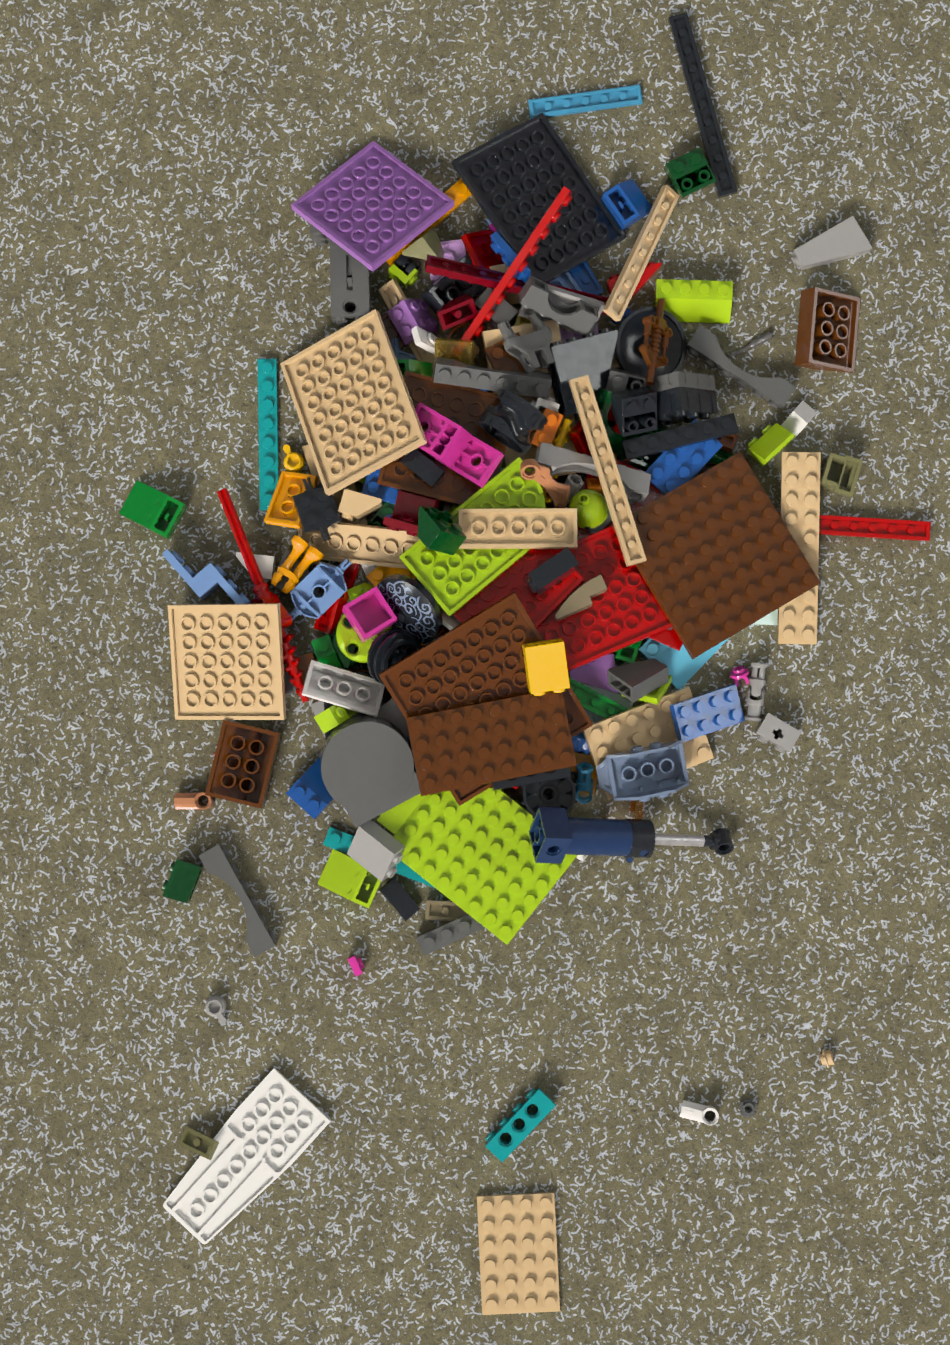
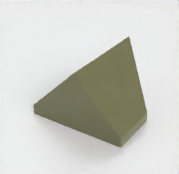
M432 227L402 252V255L425 260L427 254L443 258L445 253L435 227Z

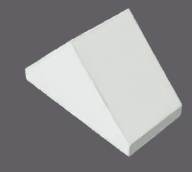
M804 401L796 407L781 425L795 435L791 441L796 438L817 412Z

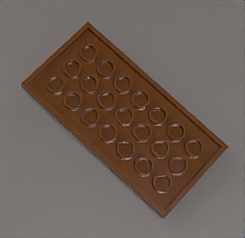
M548 691L542 696L527 694L406 718L421 796L577 766L562 692L554 693L553 691Z

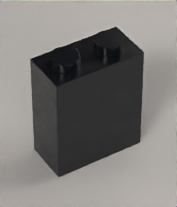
M567 547L528 573L527 585L533 594L537 592L540 596L577 571L579 562Z

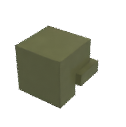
M829 453L825 458L820 474V487L840 495L853 497L863 460L848 455L840 456Z

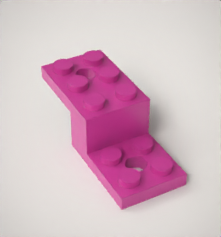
M419 402L415 410L421 426L423 427L425 424H428V429L424 432L427 443L418 448L483 488L504 455L472 436L460 425ZM477 458H481V463L474 466V461Z

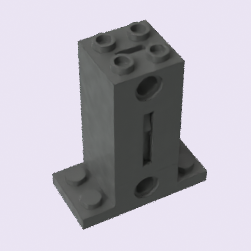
M310 226V235L313 243H316L318 246H325L330 243L331 318L333 324L343 328L371 312L370 270L317 228Z

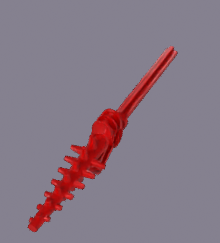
M224 488L217 491L254 584L252 590L255 594V599L251 603H280L279 597L269 591V583H265L228 490ZM280 603L283 664L287 666L284 668V671L291 675L292 679H290V682L296 686V693L301 697L302 702L305 703L310 701V697L302 695L305 683L301 677L303 670H299L297 666L300 658H294L293 655L297 646H290L289 641L294 638V634H286L284 630L292 625V617Z

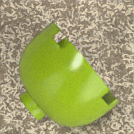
M584 489L577 492L569 504V508H577V526L580 528L589 526L595 528L602 524L608 516V506L605 498L601 493L593 489Z

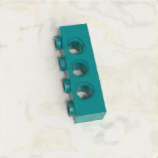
M539 1087L536 1090L532 1088L525 1097L527 1099L523 1104L519 1102L512 1109L514 1113L509 1118L506 1116L499 1123L500 1128L496 1132L491 1131L485 1138L487 1141L485 1147L501 1162L515 1150L556 1106L555 1102ZM530 1104H535L538 1110L532 1114L527 1111V1107ZM518 1118L523 1119L525 1122L520 1128L515 1127L513 1124ZM503 1133H509L511 1139L504 1142L500 1139V1136Z

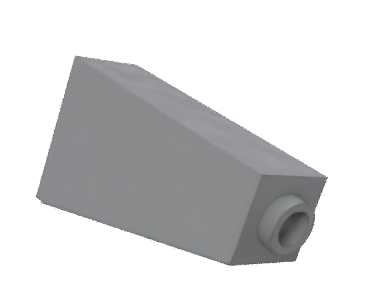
M851 216L794 249L791 259L796 267L799 266L801 270L865 255L871 251L872 246L854 216Z

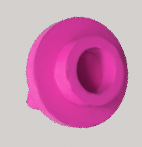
M743 666L733 668V671L730 672V677L734 679L736 686H739V679H744L746 685L749 684L747 676L749 670Z

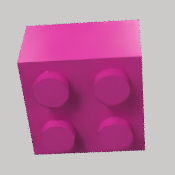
M377 586L344 605L342 612L362 643L389 628L397 621V617Z

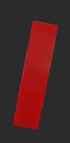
M352 563L344 571L343 575L348 589L354 586L360 564ZM347 591L316 619L314 629L332 634L343 613V606L347 604L349 599Z

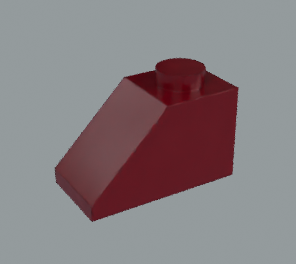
M467 294L448 301L437 311L443 330L475 318L478 314L473 298Z

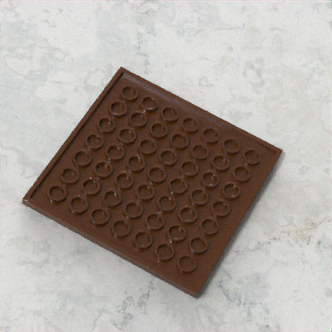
M741 452L632 513L647 559L645 562L635 565L692 660L820 584L819 579Z
M513 592L393 664L378 675L405 719L527 695L531 693L528 691L522 644L543 641L517 595ZM570 686L562 694L571 738L593 726V723ZM491 783L450 792L460 806L492 786Z

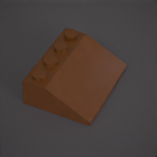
M818 287L801 291L795 366L854 373L861 298Z
M223 720L205 795L264 809L282 734Z

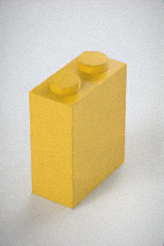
M561 638L522 644L528 691L531 694L542 696L548 691L560 693L564 692L566 688H570L565 646Z

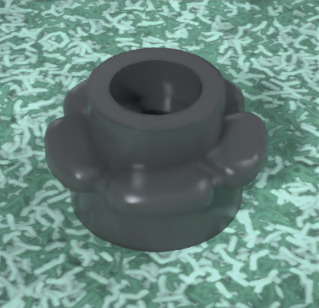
M749 1098L744 1099L738 1105L740 1114L743 1117L751 1118L755 1116L758 1109L756 1102Z

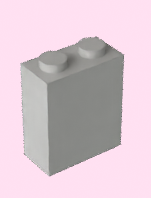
M369 820L358 827L347 855L382 882L388 877L392 878L397 872L396 866L403 859L404 855L402 853L405 846L373 820Z

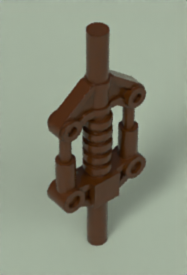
M662 298L658 299L656 316L649 315L642 319L644 343L639 346V351L642 353L648 367L646 385L649 386L653 385L655 369L668 364V358L665 354L668 349L669 338L673 336L672 329L668 328L667 321L663 319L665 299ZM651 335V340H650V344H649V343H648V339H649V336ZM660 344H661V349H662L661 357L658 356L659 351H660V350H659V349H660Z

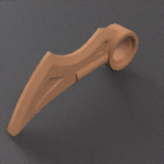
M526 459L521 462V476L524 479H534L549 494L556 508H566L570 496V485L555 481L550 474V468L539 465L535 459ZM527 467L535 468L532 472H527L525 469Z

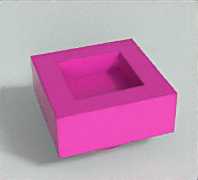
M356 955L349 957L348 962L355 977L363 974L362 969L365 966L361 957L357 958Z

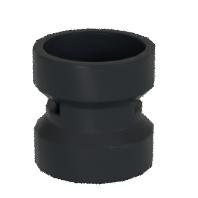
M401 254L394 265L408 276L415 268L418 270L420 263L412 260L409 256Z

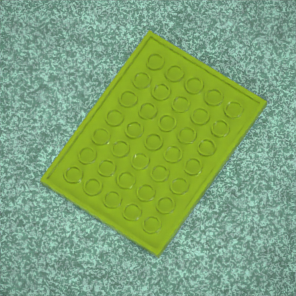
M492 787L460 806L450 791L426 795L394 835V838L405 846L402 853L404 856L401 860L403 863L506 945H508L578 856L565 855L562 864L535 863L529 836V830L534 820L532 815L501 790L492 791Z

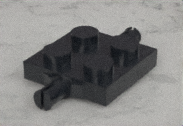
M310 477L305 478L302 481L306 490L301 494L292 496L304 534L320 531L323 541H329L331 537L328 528L342 521L333 494L330 496L325 494L323 487L313 488Z

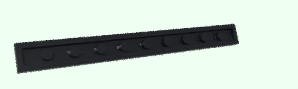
M687 12L668 18L707 160L716 179L714 185L718 198L737 194L736 184Z

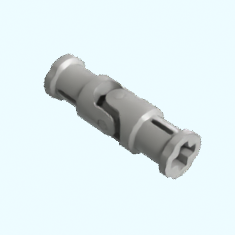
M751 663L752 674L751 679H749L751 687H749L746 704L748 705V712L745 720L762 722L760 714L761 707L764 706L765 691L763 687L766 685L765 670L768 668V664ZM750 696H753V697H762V699H761V700H752V699L750 698Z

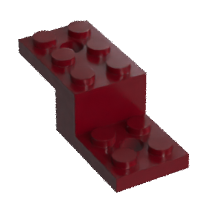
M399 490L394 511L392 514L384 517L383 524L388 525L390 530L399 531V529L406 530L408 535L418 536L419 507L425 506L437 509V507L444 504V501Z

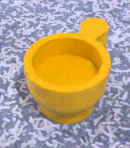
M284 445L283 450L287 454L284 458L285 469L288 472L299 473L305 466L304 458L297 452H291L289 445Z

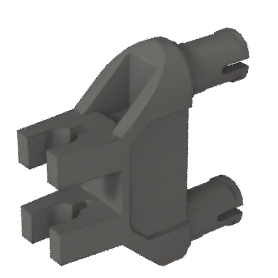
M538 312L528 316L535 331L529 334L515 335L509 320L497 325L504 339L503 346L505 350L520 360L527 374L534 372L535 368L541 367V369L548 368L549 364L555 362L549 348L552 332L550 328L545 326Z

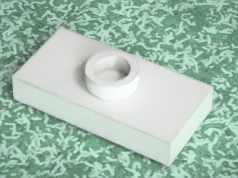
M418 326L411 329L415 345L438 357L444 355L440 338Z

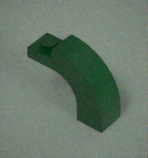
M598 387L595 398L612 452L622 455L623 447L621 442L627 440L628 437H623L620 433L613 432L608 424L611 393L614 392Z

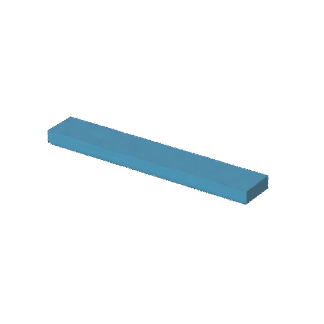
M640 84L528 100L530 119L541 113L547 118L643 104Z

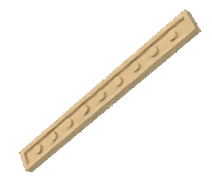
M589 376L569 380V385L626 566L645 562L647 559Z

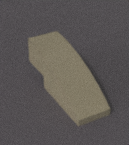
M602 575L589 580L570 595L555 615V621L558 622L592 607L591 598L607 591Z

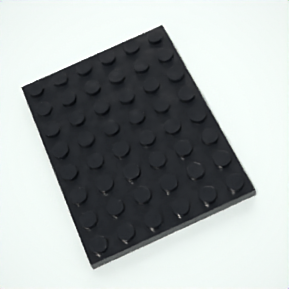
M543 113L454 159L451 163L498 234L517 255L562 188L565 186L573 192L571 194L573 198L568 206H563L560 210L561 216L556 223L552 222L548 228L550 230L548 236L544 240H540L537 244L539 249L534 256L530 255L526 261L528 263L527 267L531 270V276L545 283L553 281L620 243L627 237Z

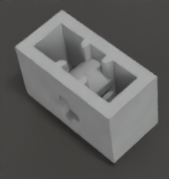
M766 713L755 734L758 735V740L765 744L769 741L775 745V750L784 754L785 751L790 752L801 731L770 713ZM780 730L779 734L781 735V738L778 737L775 739V734H773L772 732Z

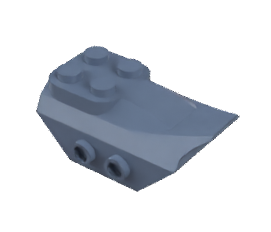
M682 740L663 744L661 742H653L648 747L633 746L629 751L606 755V759L596 766L599 788L610 793L614 801L639 800L640 802H645L655 796L659 798L668 797L670 793L677 792L688 786L689 780Z

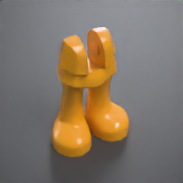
M294 535L291 540L293 546L291 553L284 563L278 567L277 572H274L271 584L276 587L284 575L288 577L289 580L282 589V592L285 594L295 588L302 574L313 562L320 561L324 557L319 550L310 546L301 562L291 572L292 566L308 547V543L297 535Z

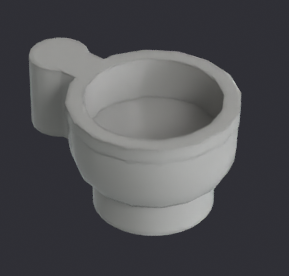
M218 995L208 998L205 1003V1010L208 1015L217 1017L218 1022L222 1025L227 1022V1018L224 1016L227 1008L224 998Z

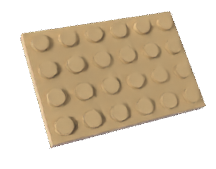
M686 686L663 695L658 705L645 702L593 723V726L584 730L583 733L595 767L606 759V755L629 751L633 746H642L643 748L650 746L649 744L653 742H661L663 744L677 741L669 705L692 698L690 687ZM706 735L682 743L687 769L714 758ZM604 790L606 799H613V796Z
M554 1192L477 1195L482 1315L560 1311Z

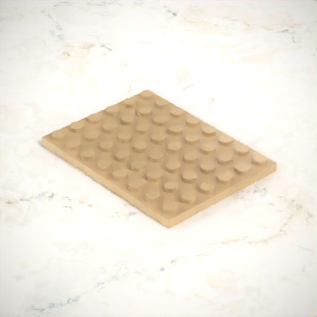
M376 309L280 363L325 494L328 496L427 443L380 313Z

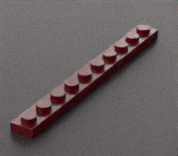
M428 254L425 260V272L446 276L450 279L467 281L470 284L483 285L488 288H496L505 274ZM517 279L511 289L508 288L506 292L519 294L525 283L522 279ZM547 283L551 286L602 301L604 304L608 300L607 297Z

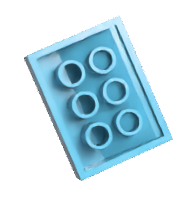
M650 638L640 647L638 652L646 660L655 658L668 667V675L672 676L671 684L678 690L688 682L728 639L693 660L683 644L680 651Z

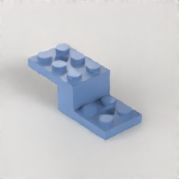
M167 549L162 553L202 600L205 601L222 587L236 604L251 603L243 593L239 595L237 592L239 588L230 578L228 580L225 579L227 574L218 564L214 566L209 563L196 575L188 565L184 567L182 564L184 560L175 551L171 552Z

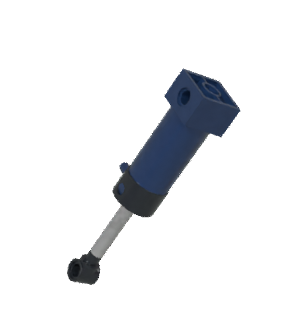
M539 807L529 830L535 863L562 864L565 855L623 856L628 863H631L634 858H650L655 845L709 847L711 850H715L718 855L729 854L734 849L730 832L726 828L716 829L710 835L655 833L653 822L650 819L567 817L565 808Z

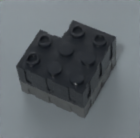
M676 371L654 378L653 385L646 386L657 392L658 426L668 425L669 421L680 422L684 420V423H691L694 419L711 418L710 415L718 413L714 375Z

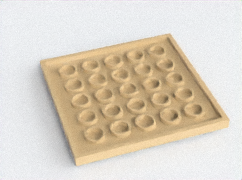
M280 603L168 605L175 720L287 719Z

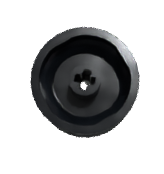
M500 388L498 390L500 403L497 406L488 405L477 423L485 432L506 447L526 455L533 445L529 438L533 430L542 431L548 420L532 404L520 396Z

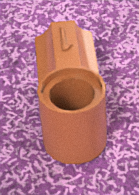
M205 792L175 793V810L210 809L214 804V797L207 796L209 802L206 806H202L200 798L205 795Z

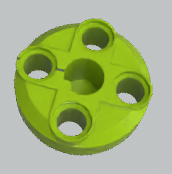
M343 615L336 630L338 647L349 659L359 663H367L368 651L372 642L380 634L392 629V626L362 643L353 627L344 625L343 621L347 618ZM351 645L356 646L358 652L351 654L347 648Z

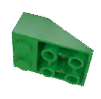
M137 480L119 514L170 540L187 506Z

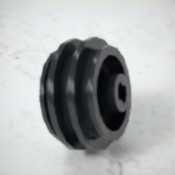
M390 629L380 634L372 642L368 651L367 665L370 675L375 681L384 685L378 674L422 648V644L416 636L401 629Z

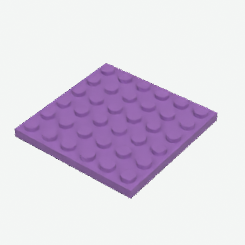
M372 141L293 202L291 206L293 211L373 272L453 208L454 200L375 141Z

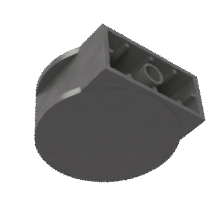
M370 715L356 716L339 724L327 737L321 753L322 779L332 798L345 807L355 827L420 794L409 742L403 732L390 721Z

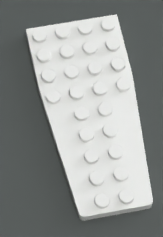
M273 1068L234 1111L214 1137V1140L218 1141L219 1144L212 1159L209 1160L200 1156L164 1202L163 1207L202 1244H207L290 1167L331 1120L279 1071Z

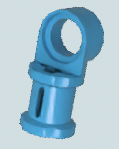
M582 762L576 766L578 778L576 779L575 798L579 803L587 804L593 797V779L591 777L594 766L590 763ZM587 791L589 796L581 797L579 792Z

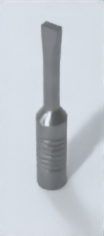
M767 332L750 341L749 345L736 351L730 357L738 355L749 348H755L772 339L771 333Z

